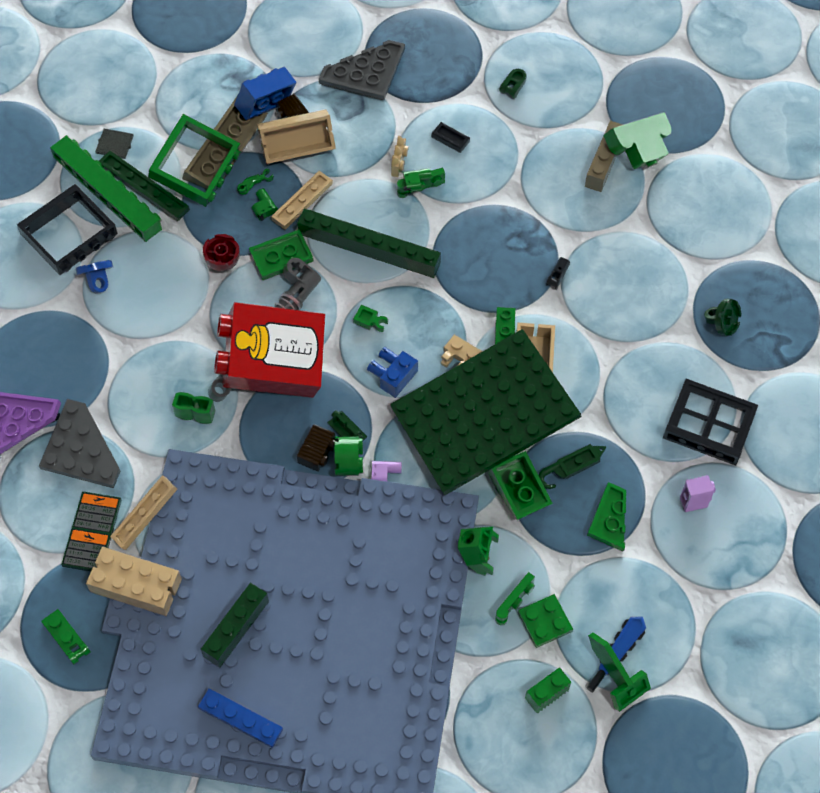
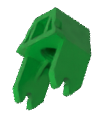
M493 527L461 529L458 539V550L466 565L478 574L486 576V573L493 575L494 567L488 564V557L492 540L498 543L499 535L493 531Z

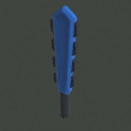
M643 616L626 619L621 626L622 631L617 632L614 637L615 642L610 644L620 662H623L627 657V651H632L636 646V640H641L645 635L646 625ZM600 660L599 671L586 687L592 693L603 678L609 674Z

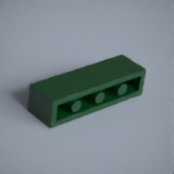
M251 582L202 646L201 652L204 658L221 668L268 604L269 599L265 591Z

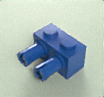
M383 347L384 351L381 350L378 357L391 365L386 369L373 360L368 365L367 371L379 377L380 388L396 398L418 372V360L404 351L397 355L387 349V347Z

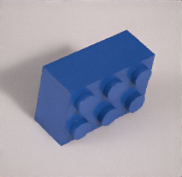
M285 66L279 69L275 68L267 74H260L257 78L244 81L234 105L245 120L251 119L277 108V102L290 96L297 82Z

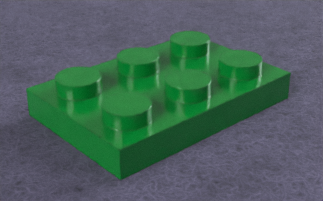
M300 229L249 248L250 255L262 280L283 273L285 265L291 258H299L306 264L314 261Z

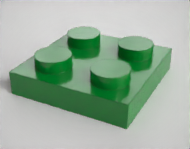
M555 594L518 610V614L536 648L573 632V627Z

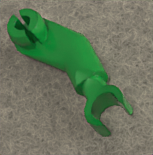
M266 168L261 175L257 174L247 177L238 185V193L246 195L255 184L261 183L263 180L271 182L274 178L273 174L269 178L265 177L269 174L270 169Z

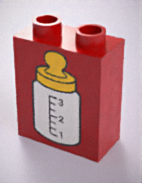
M234 302L228 315L220 314L217 337L226 338L225 351L217 350L214 373L223 374L224 388L313 398L321 388L325 314Z

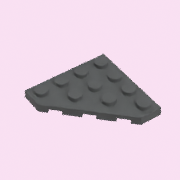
M387 40L383 42V45L376 48L373 46L361 51V54L356 56L350 55L345 57L339 63L334 65L328 64L324 66L318 79L319 84L385 100L404 53L405 44Z
M67 399L41 459L39 468L114 488L121 472L86 404Z

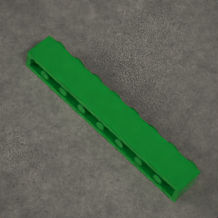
M66 135L50 147L53 158L145 242L162 230L159 215L152 213L149 207L144 202L141 203L132 191L129 192L121 181H117L109 170L103 169L101 163L98 160L92 159L86 149L82 150L75 139L71 140Z

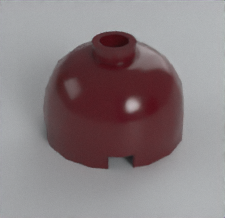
M217 234L214 235V238L206 240L203 245V257L211 269L228 271L238 263L240 248L232 236Z

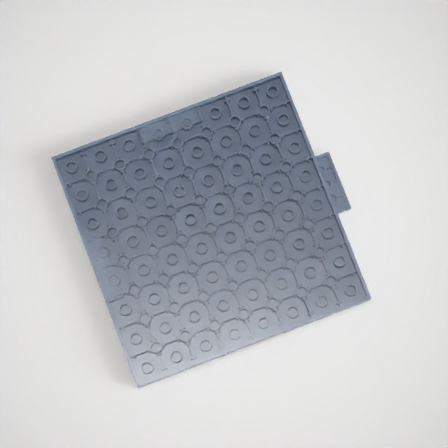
M169 449L162 475L177 488V491L150 521L142 556L137 558L179 570L182 580L176 595H172L173 602L167 616L114 599L109 600L102 633L121 636L91 753L92 759L290 793H433L468 566L458 550V539L461 529L475 527L479 495L450 492L444 496L443 492L439 489L362 478L361 481L285 470L284 466ZM251 582L267 593L269 602L221 668L203 657L201 648ZM211 689L283 727V731L273 748L200 710L198 705L207 690Z

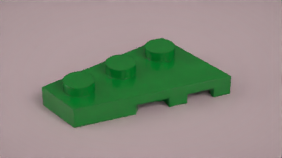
M610 482L606 484L587 532V536L622 552L625 550V489Z

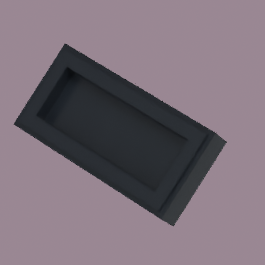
M440 122L431 133L432 138L459 153L470 142V137L443 122Z

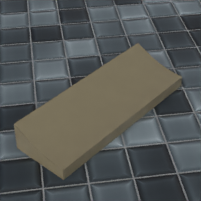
M236 97L214 130L239 142V150L242 153L258 130L257 124L263 123L268 113L265 112L245 120L234 105ZM207 139L185 169L182 179L207 189L230 150Z

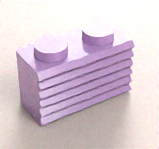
M709 476L686 480L680 495L685 512L709 506L708 504L712 500L713 493L716 491L713 481H710Z

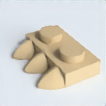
M398 135L397 145H395L394 155L392 156L391 176L399 177L400 171L404 170L405 161L403 158L407 157L409 146H406V139Z

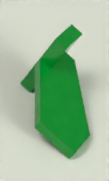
M593 632L588 635L592 650L618 686L610 692L614 708L620 712L651 689L647 673L640 670L630 678L610 644Z

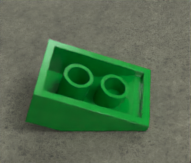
M526 451L509 458L488 471L496 490L516 520L553 504Z

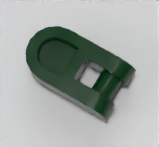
M513 69L501 84L499 91L502 93L506 92L515 99L526 82V72L522 69Z

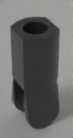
M559 258L547 279L546 286L551 285L555 287L554 289H558L570 265L568 259Z

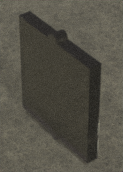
M104 128L101 137L98 139L95 153L105 155L112 151L120 158L126 159L128 150L131 149L134 135Z

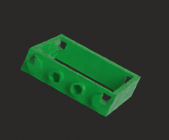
M182 114L149 168L148 177L206 207L209 201L212 202L215 199L216 189L222 187L225 181L223 178L225 174L231 172L233 160H238L241 153L239 150L240 143ZM186 128L230 150L206 192L161 170Z

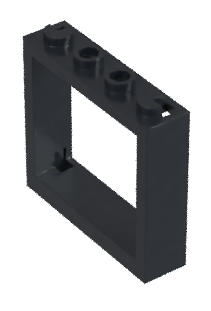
M76 184L17 224L20 235L59 275L69 271L72 266L83 261L86 256L93 251H97L103 244L112 240L118 234L115 223ZM79 201L104 228L56 261L31 234Z

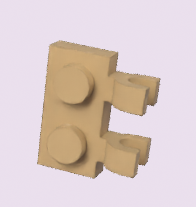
M454 334L444 346L443 351L445 353L441 356L443 359L441 365L447 368L454 358L460 361L458 364L460 365L483 351Z

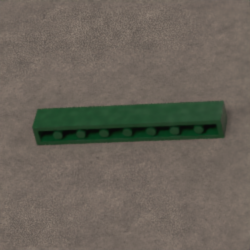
M305 208L297 222L298 230L300 229L305 237L431 278H435L441 263V252Z

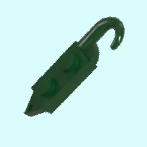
M589 444L543 468L538 476L546 489L556 487L555 484L549 485L544 481L545 476L553 472L559 478L568 479L600 463V458L606 450V446H592Z

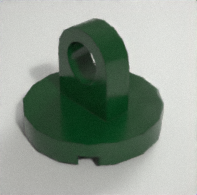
M727 298L722 300L718 307L707 309L704 316L707 323L716 326L719 334L732 336L739 328L740 322H738V318L741 317L742 313L738 301Z

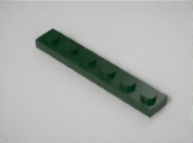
M109 151L99 160L103 169L109 170L115 178L176 221H179L190 210L189 205L112 151Z

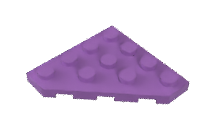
M0 392V454L55 421L61 402L58 399Z

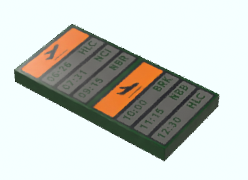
M82 491L61 563L62 567L90 572L93 567L97 568L95 562L101 548H109L110 536L113 534L122 501L120 497Z

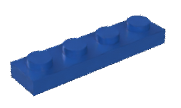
M211 689L207 690L198 705V708L271 748H273L283 731V727Z

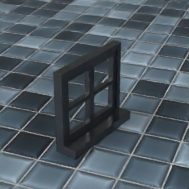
M686 378L665 429L663 439L736 466L758 405ZM691 392L715 401L709 417L685 408ZM721 403L745 412L740 428L716 420ZM682 413L707 421L702 436L677 427ZM713 424L738 433L733 447L708 439Z

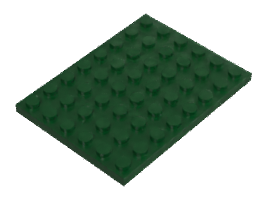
M523 329L390 404L444 496L582 417L580 411Z

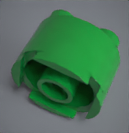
M359 436L335 437V476H359V474H363V457H359V455H363V439L359 438Z

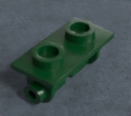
M335 410L331 415L333 418L327 422L341 437L359 436L363 440L367 438V435L343 411L338 412Z

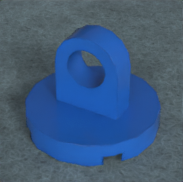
M105 260L90 265H82L76 267L77 275L86 274L90 290L94 293H101L108 288L105 269L112 268L113 264L111 260ZM96 279L100 280L101 288L96 286Z

